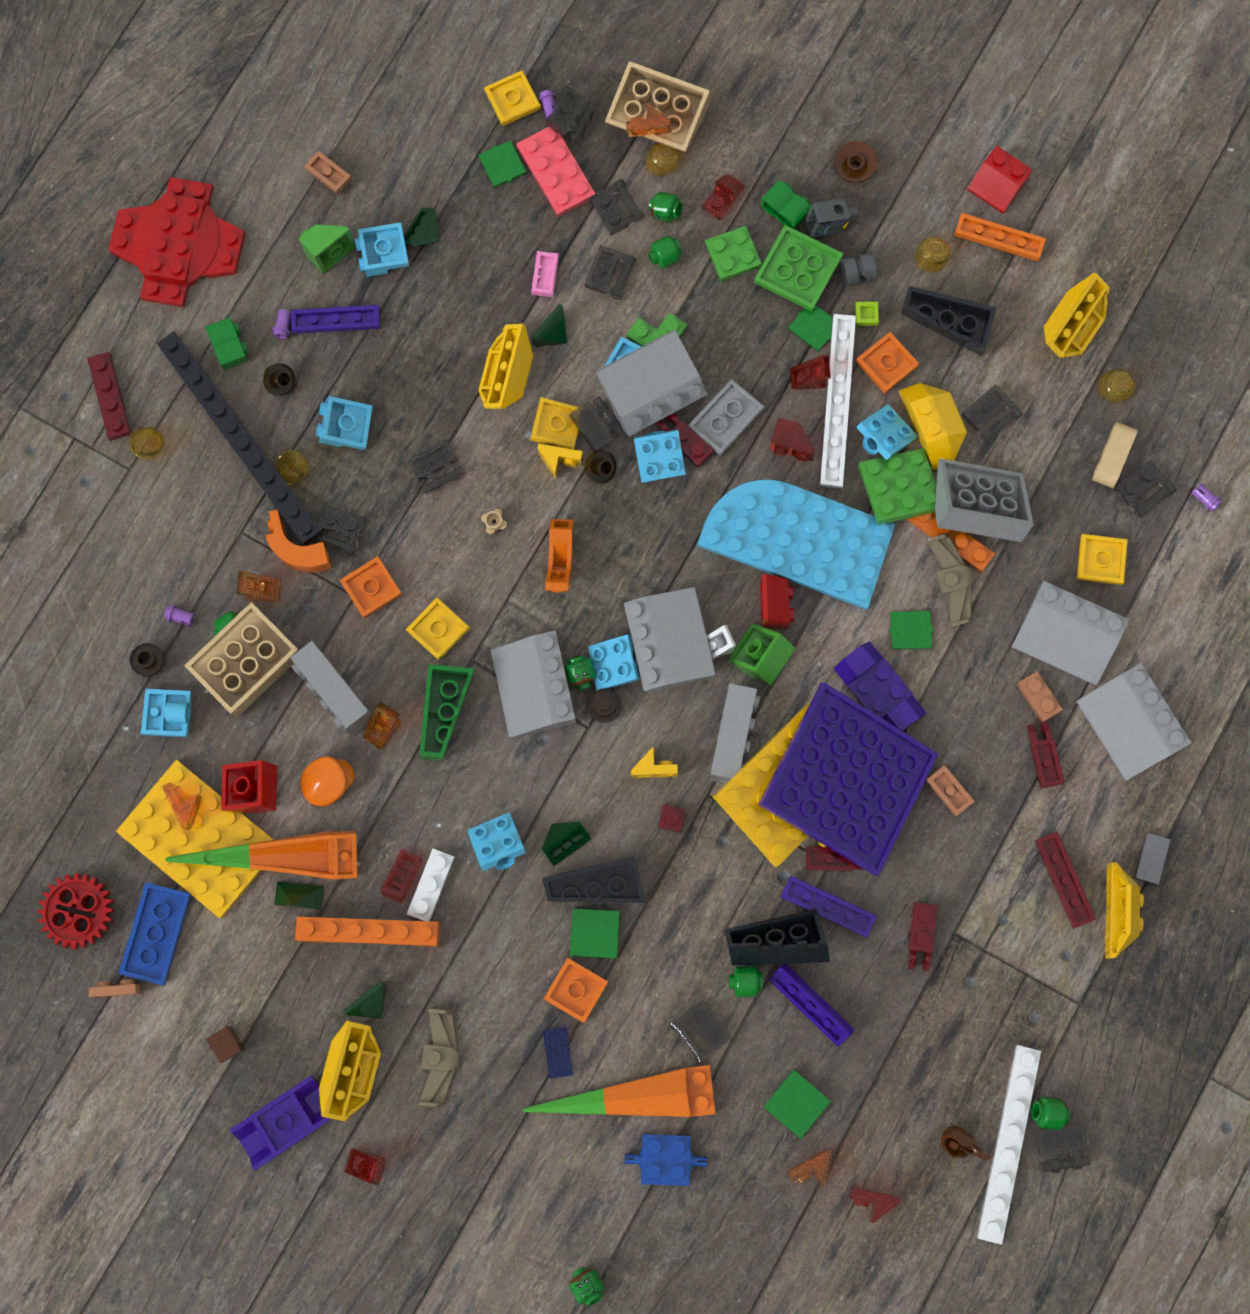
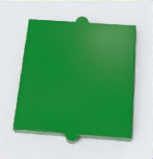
M511 140L499 146L494 145L492 149L478 154L494 188L507 182L512 183L513 179L526 174V170Z
M816 305L813 312L807 309L798 312V317L788 327L790 331L819 352L828 340L831 341L833 317Z
M930 611L890 612L891 628L888 632L891 634L892 650L932 649V632L934 628L931 627Z

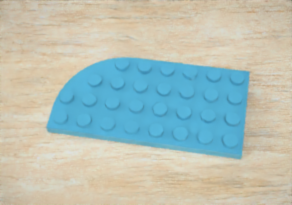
M756 480L737 486L726 493L714 505L705 520L696 546L775 576L786 578L788 581L866 610L869 607L895 524L890 522L878 525L875 516L782 481Z

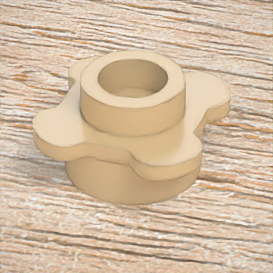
M500 509L490 511L481 517V521L486 525V532L488 534H494L495 531L499 529L504 530L507 527V522L503 520Z

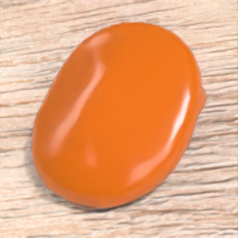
M323 756L311 762L304 769L300 778V788L305 799L312 805L319 807L328 806L336 802L352 785L355 773L347 761Z

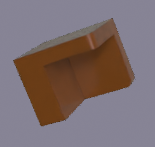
M226 1026L206 1039L220 1063H224L237 1053L246 1051L232 1026Z

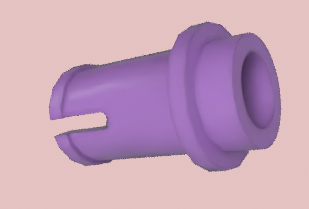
M552 90L541 92L539 97L540 103L543 104L546 120H550V117L551 120L559 117L554 100L556 96L552 93Z
M280 309L278 311L276 326L272 329L274 336L278 339H286L290 335L288 329L291 321V312L288 310Z
M1202 483L1191 493L1206 506V510L1210 509L1212 512L1222 502L1219 499L1220 496L1216 497Z
M173 604L172 606H167L164 618L168 622L175 621L191 627L195 613L179 609Z

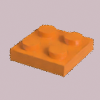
M891 332L856 358V363L884 394L919 367L916 359Z
M378 556L340 579L341 584L364 619L402 596L401 591Z
M567 958L545 995L544 1000L585 1024L608 981Z

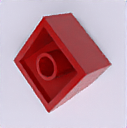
M996 145L983 162L967 190L1004 214L1029 181L1033 169Z
M768 574L761 575L762 627L767 629H789L790 622H794V608H789V600L793 599V586H789L788 579Z
M263 760L222 765L221 811L245 813L276 811L277 765Z

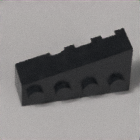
M909 286L901 314L983 356L996 307Z
M635 856L542 878L548 902L645 903Z
M817 908L724 929L732 966L830 962L828 944Z

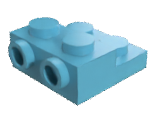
M401 222L358 229L359 238H355L357 251H362L363 258L358 259L360 270L365 271L366 277L388 274L389 269L409 266Z
M329 396L320 405L319 415L323 416L322 424L318 423L316 429V436L320 437L319 443L340 448L343 445L365 450L372 405Z

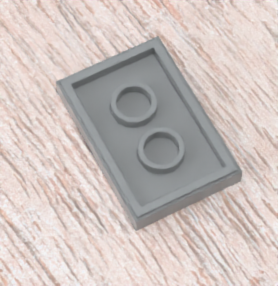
M731 379L688 426L721 457L763 412L765 406Z

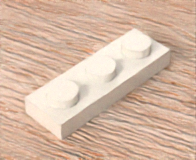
M432 849L407 915L430 922L453 865L454 856Z

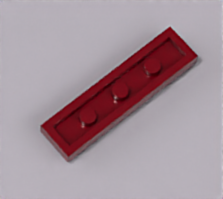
M105 352L88 357L87 360L108 439L112 441L132 435L111 354Z
M1058 831L1035 840L1034 842L1072 928L1074 929L1096 920Z

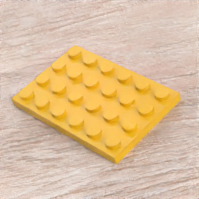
M810 702L782 727L713 796L717 803L774 867H778L808 835L758 804Z
M175 760L116 830L126 841L220 919L225 916L262 870L167 862L165 859L170 856L274 840L241 812L221 811V795L178 760Z

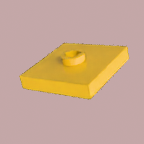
M523 70L484 87V91L502 127L541 109V105Z
M540 397L530 441L574 450L584 408Z
M1081 534L1076 580L1123 585L1128 539Z
M436 597L408 626L406 631L440 661L471 628Z

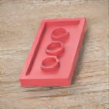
M554 124L516 144L518 151L557 217L596 198L594 190Z

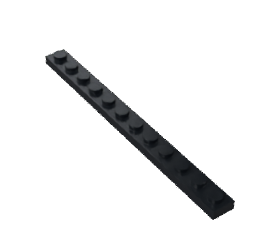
M173 331L156 344L302 544L305 546L321 535L322 531L176 332Z

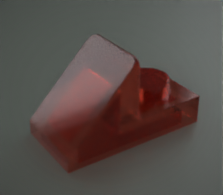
M728 174L722 176L715 181V189L703 203L702 209L718 220H721L743 191L745 185Z
M822 355L791 367V389L825 388V380L831 378L829 357Z
M351 1148L344 1172L370 1184L378 1185L382 1178L386 1158Z
M850 1187L849 1198L854 1199V1204L868 1207L869 1203H872L871 1223H874L900 1204L901 1198L897 1196Z

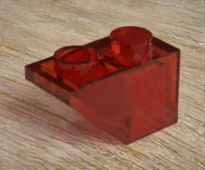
M778 418L770 450H773L775 454L780 456H786V454L795 456V459L802 462L813 461L816 450L801 425Z

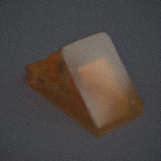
M647 103L648 119L644 120V118L637 117L631 119V121H626L628 137L672 133L670 121L649 103Z
M239 571L236 594L246 596L245 600L277 603L280 599L282 580L247 571Z
M380 702L373 712L363 738L382 750L402 722L398 719L400 714L383 702Z
M171 782L162 786L181 827L186 830L191 829L200 807L202 796L196 794L183 800L186 796L180 786H176Z
M827 1148L788 1170L786 1173L790 1181L794 1182L796 1180L799 1184L811 1177L809 1172L813 1171L823 1188L832 1153Z

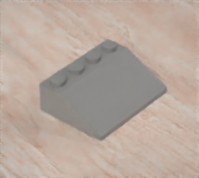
M676 330L668 332L595 371L621 429L628 436L708 395L700 375Z
M939 459L935 501L938 528L1018 542L1023 541L1034 525L1023 473Z
M1043 581L1036 591L1011 648L1097 686L1129 619Z
M695 587L645 596L624 603L645 692L654 694L717 675Z
M556 630L533 635L491 650L509 738L577 724Z
M1142 663L1076 701L1125 781L1191 744L1190 739Z

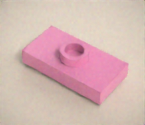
M537 251L531 290L532 295L554 297L559 253Z

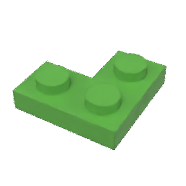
M671 313L667 315L657 329L638 318L627 332L626 338L642 347L672 330H676L680 338L688 328V324Z

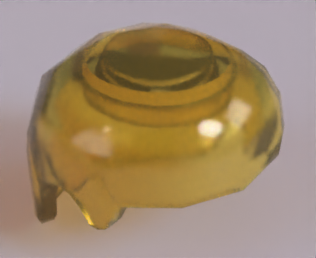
M657 142L650 147L646 155V167L650 173L660 177L665 173H673L680 162V153L678 149Z
M935 236L925 238L921 241L915 253L917 266L923 271L930 273L941 271L949 259V245L942 238Z
M1113 369L1105 372L1099 378L1097 387L1100 396L1106 397L1111 403L1124 402L1133 395L1135 381L1126 370Z
M153 427L136 429L131 433L128 440L130 451L140 459L151 460L157 457L164 446L163 434L157 432Z
M288 449L280 453L277 458V468L281 477L289 481V486L301 482L308 474L306 458L294 449Z

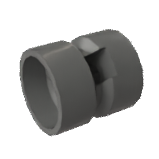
M872 252L860 254L857 259L854 256L840 259L841 275L845 287L858 285L860 280L863 283L877 281V268Z

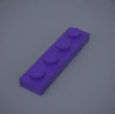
M379 305L291 310V331L293 334L381 329Z
M792 876L789 877L780 897L805 910L817 908L820 917L865 938L868 937L876 919V915Z
M783 964L769 978V981L837 1047L855 1030L787 964Z

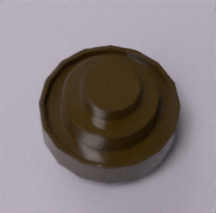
M276 363L270 365L265 370L263 383L270 394L285 396L293 391L296 377L291 367L283 363Z
M597 450L591 453L585 463L587 477L599 484L612 480L617 470L615 457L610 452L604 450Z
M151 643L138 645L130 655L131 668L143 677L157 675L165 664L163 652Z
M610 689L597 690L588 700L590 715L600 723L614 721L621 712V700Z

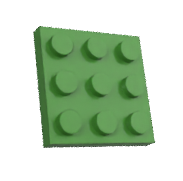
M784 225L757 273L754 283L813 312L844 253Z
M924 448L895 454L888 460L881 457L859 462L858 468L878 525L935 513L937 484Z

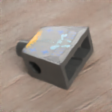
M844 199L812 203L803 224L807 235L815 240H819L844 232L849 221L858 219L859 213L856 206L847 208Z

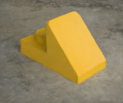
M538 444L537 448L540 457L556 479L560 463L571 468H575L576 465L582 466V451Z
M652 747L631 770V777H678L677 764H673V761H659V765H654V747Z

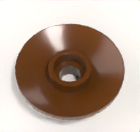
M852 141L842 145L834 157V167L837 174L842 179L852 183H860L870 179L876 172L878 158L873 148L859 141ZM853 163H856L859 165V167L855 168L851 165Z

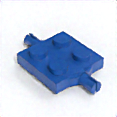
M643 1134L640 1154L625 1153V1158H634V1160L625 1159V1164H639L642 1185L689 1186L692 1166L707 1167V1162H697L707 1161V1156L692 1155L690 1149L691 1136Z

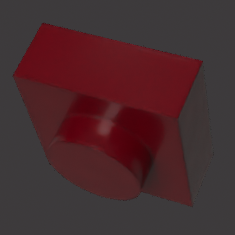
M663 804L658 828L681 833L686 810Z

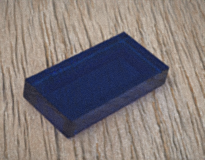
M567 1027L544 1030L543 1037L549 1079L573 1075Z

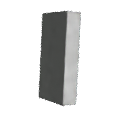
M1151 833L1145 834L1134 879L1159 885L1170 839Z

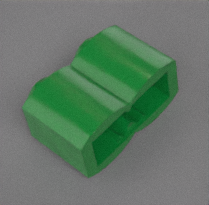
M779 180L761 198L760 203L761 207L771 216L777 218L783 226L787 225L795 230L805 220L811 207L806 197H800L795 194L790 184Z
M228 317L205 326L223 370L248 361L246 355L250 352L246 342L240 341L238 335H241L242 332L237 322L233 323L231 318Z

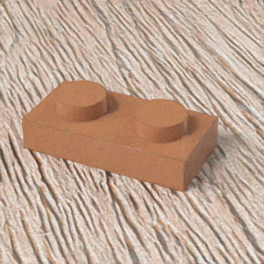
M317 151L304 166L306 171L337 195L352 180L351 175L320 151Z
M1038 671L1016 684L1041 722L1048 720L1063 710Z
M945 765L926 780L928 785L955 817L975 802Z
M121 980L120 985L111 986V982H97L96 987L88 988L89 997L92 998L142 994V984H134V980Z

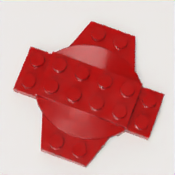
M170 177L166 194L163 193L162 198L153 204L118 210L108 250L111 254L124 261L136 265L145 277L140 294L142 301L184 308L189 287L197 284L195 281L205 276L214 278L236 275L246 234L240 228L215 216L210 208L214 189L212 184Z

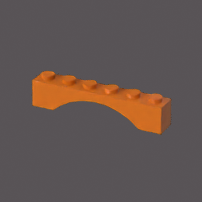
M297 917L295 941L440 947L441 923L322 917Z

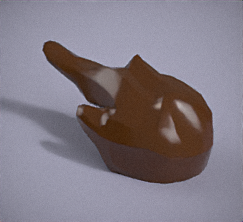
M950 1126L943 1131L941 1146L952 1158L967 1157L964 1151L986 1161L992 1158L975 1145L978 1142L974 1140V1136L966 1133L964 1128Z

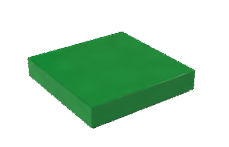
M573 909L570 956L617 959L620 911Z
M793 1069L763 1107L801 1139L831 1101Z

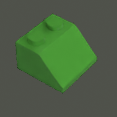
M314 225L304 230L298 238L306 256L322 274L356 248L347 226Z
M752 623L727 661L754 679L771 686L796 648L781 633Z

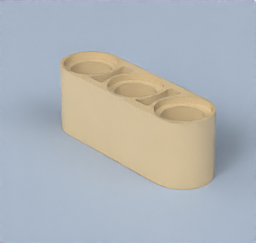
M1116 421L1091 480L1112 489L1114 488L1136 437L1137 429Z

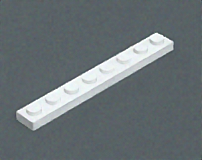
M833 315L820 487L841 489L843 487L856 316Z
M1016 1045L977 1233L978 1239L1001 1245L1041 1055L1039 1050Z

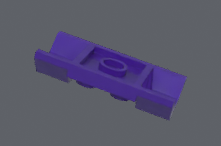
M870 641L858 647L833 668L863 707L901 731L927 714L914 698L913 693Z
M312 1075L230 1129L231 1133L241 1142L250 1157L254 1171L331 1120L321 1116L320 1084Z

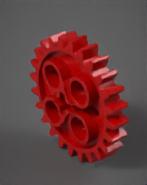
M75 873L73 878L71 875L66 874L65 882L57 878V886L49 884L51 892L42 893L46 897V901L38 902L44 906L43 909L37 911V913L43 914V918L39 919L38 923H45L41 931L49 932L46 938L50 940L55 938L54 944L60 945L62 943V947L66 949L71 945L72 949L78 950L79 943L82 948H87V941L95 945V937L103 939L104 936L101 931L110 930L106 923L114 921V919L108 917L109 913L115 912L114 909L109 908V905L114 903V900L107 899L111 891H103L106 885L104 883L97 885L98 878L93 877L90 880V875L84 874L82 879L79 873ZM71 891L73 895L72 900L66 903L65 895ZM93 896L95 904L89 909L87 907V900ZM57 905L91 912L96 916L91 918L57 909ZM61 914H64L66 921L60 926L58 918ZM86 919L88 927L82 932L80 924Z

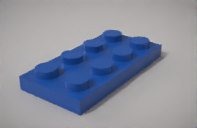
M145 882L118 974L166 986L192 897L190 893Z

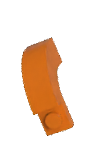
M278 510L269 512L270 519L267 520V524L271 534L265 535L272 551L283 563L302 572H320L332 569L328 549L323 542L309 546H298L288 540L280 512Z
M551 519L549 527V561L545 590L560 593L570 589L574 520Z

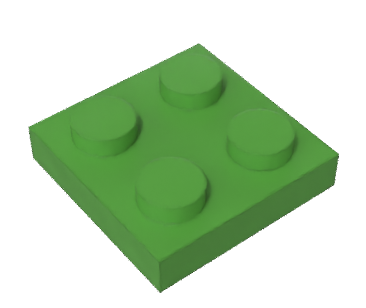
M746 226L705 240L706 248L720 282L756 270L762 266Z

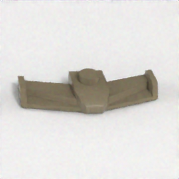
M948 534L927 538V543L943 569L935 572L940 593L949 592V627L972 622L971 583L973 578L970 568L964 564Z
M428 1009L433 1045H424L421 1069H428L430 1073L418 1105L443 1107L455 1070L459 1066L460 1053L457 1047L453 1012L450 1010Z

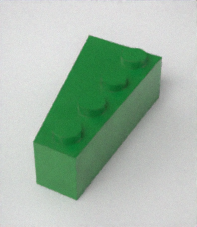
M428 664L419 760L443 762L474 675V668Z

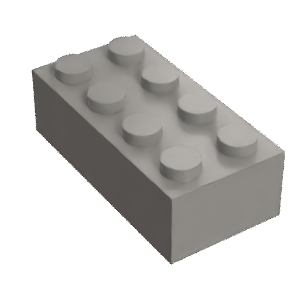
M313 641L290 657L294 662L291 666L303 681L308 680L305 685L317 698H322L319 702L331 716L336 715L333 720L345 734L349 731L355 736L375 720L371 712Z
M729 683L710 781L726 784L745 765L742 763V759L748 758L751 741H746L747 735L752 736L755 719L751 718L752 713L757 714L760 696H756L757 689Z

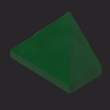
M433 208L420 209L404 235L405 246H419L440 242L436 210Z
M560 303L532 335L533 345L536 347L567 344L564 310Z
M580 822L555 823L551 825L541 849L552 865L555 866L591 840Z
M277 882L274 905L321 910L324 886Z
M379 981L342 1012L349 1016L382 1019L386 984Z

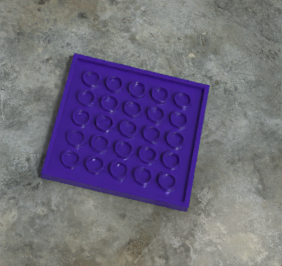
M823 682L820 683L758 805L872 875L879 876L938 753Z

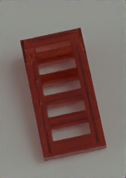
M401 849L380 889L381 894L402 904L419 869L422 858ZM402 860H406L410 863H413V866L410 867L408 865L403 864ZM398 869L409 872L408 876L398 872ZM396 877L405 882L404 884H401L397 881H394V878ZM390 887H395L399 889L400 892L390 889Z

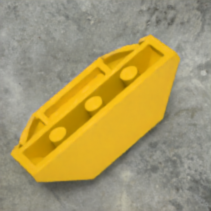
M1092 273L1068 290L1044 325L1046 344L1059 358L1082 355L1106 319L1107 294H1109L1110 287L1097 273Z
M523 324L505 325L502 329L503 332L496 338L489 349L478 390L483 406L486 409H505L523 397L533 359L526 326Z
M922 383L899 390L915 433L918 435L920 445L925 450L932 472L938 470L940 458L954 461L967 431L951 393Z
M1117 862L1107 864L1105 959L1116 958L1143 931V918L1140 917V908H1143L1144 896L1140 894V887Z
M346 1021L331 1041L319 1086L322 1117L346 1121L350 1115L369 1101L381 1056V1051L370 1026Z

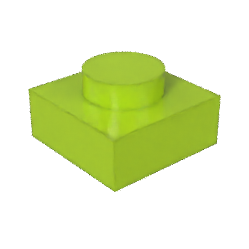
M878 302L855 303L856 326H878Z

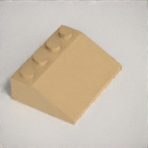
M629 61L605 123L686 152L711 101L710 90Z
M251 602L184 666L230 714L238 718L294 664L290 657L299 650Z

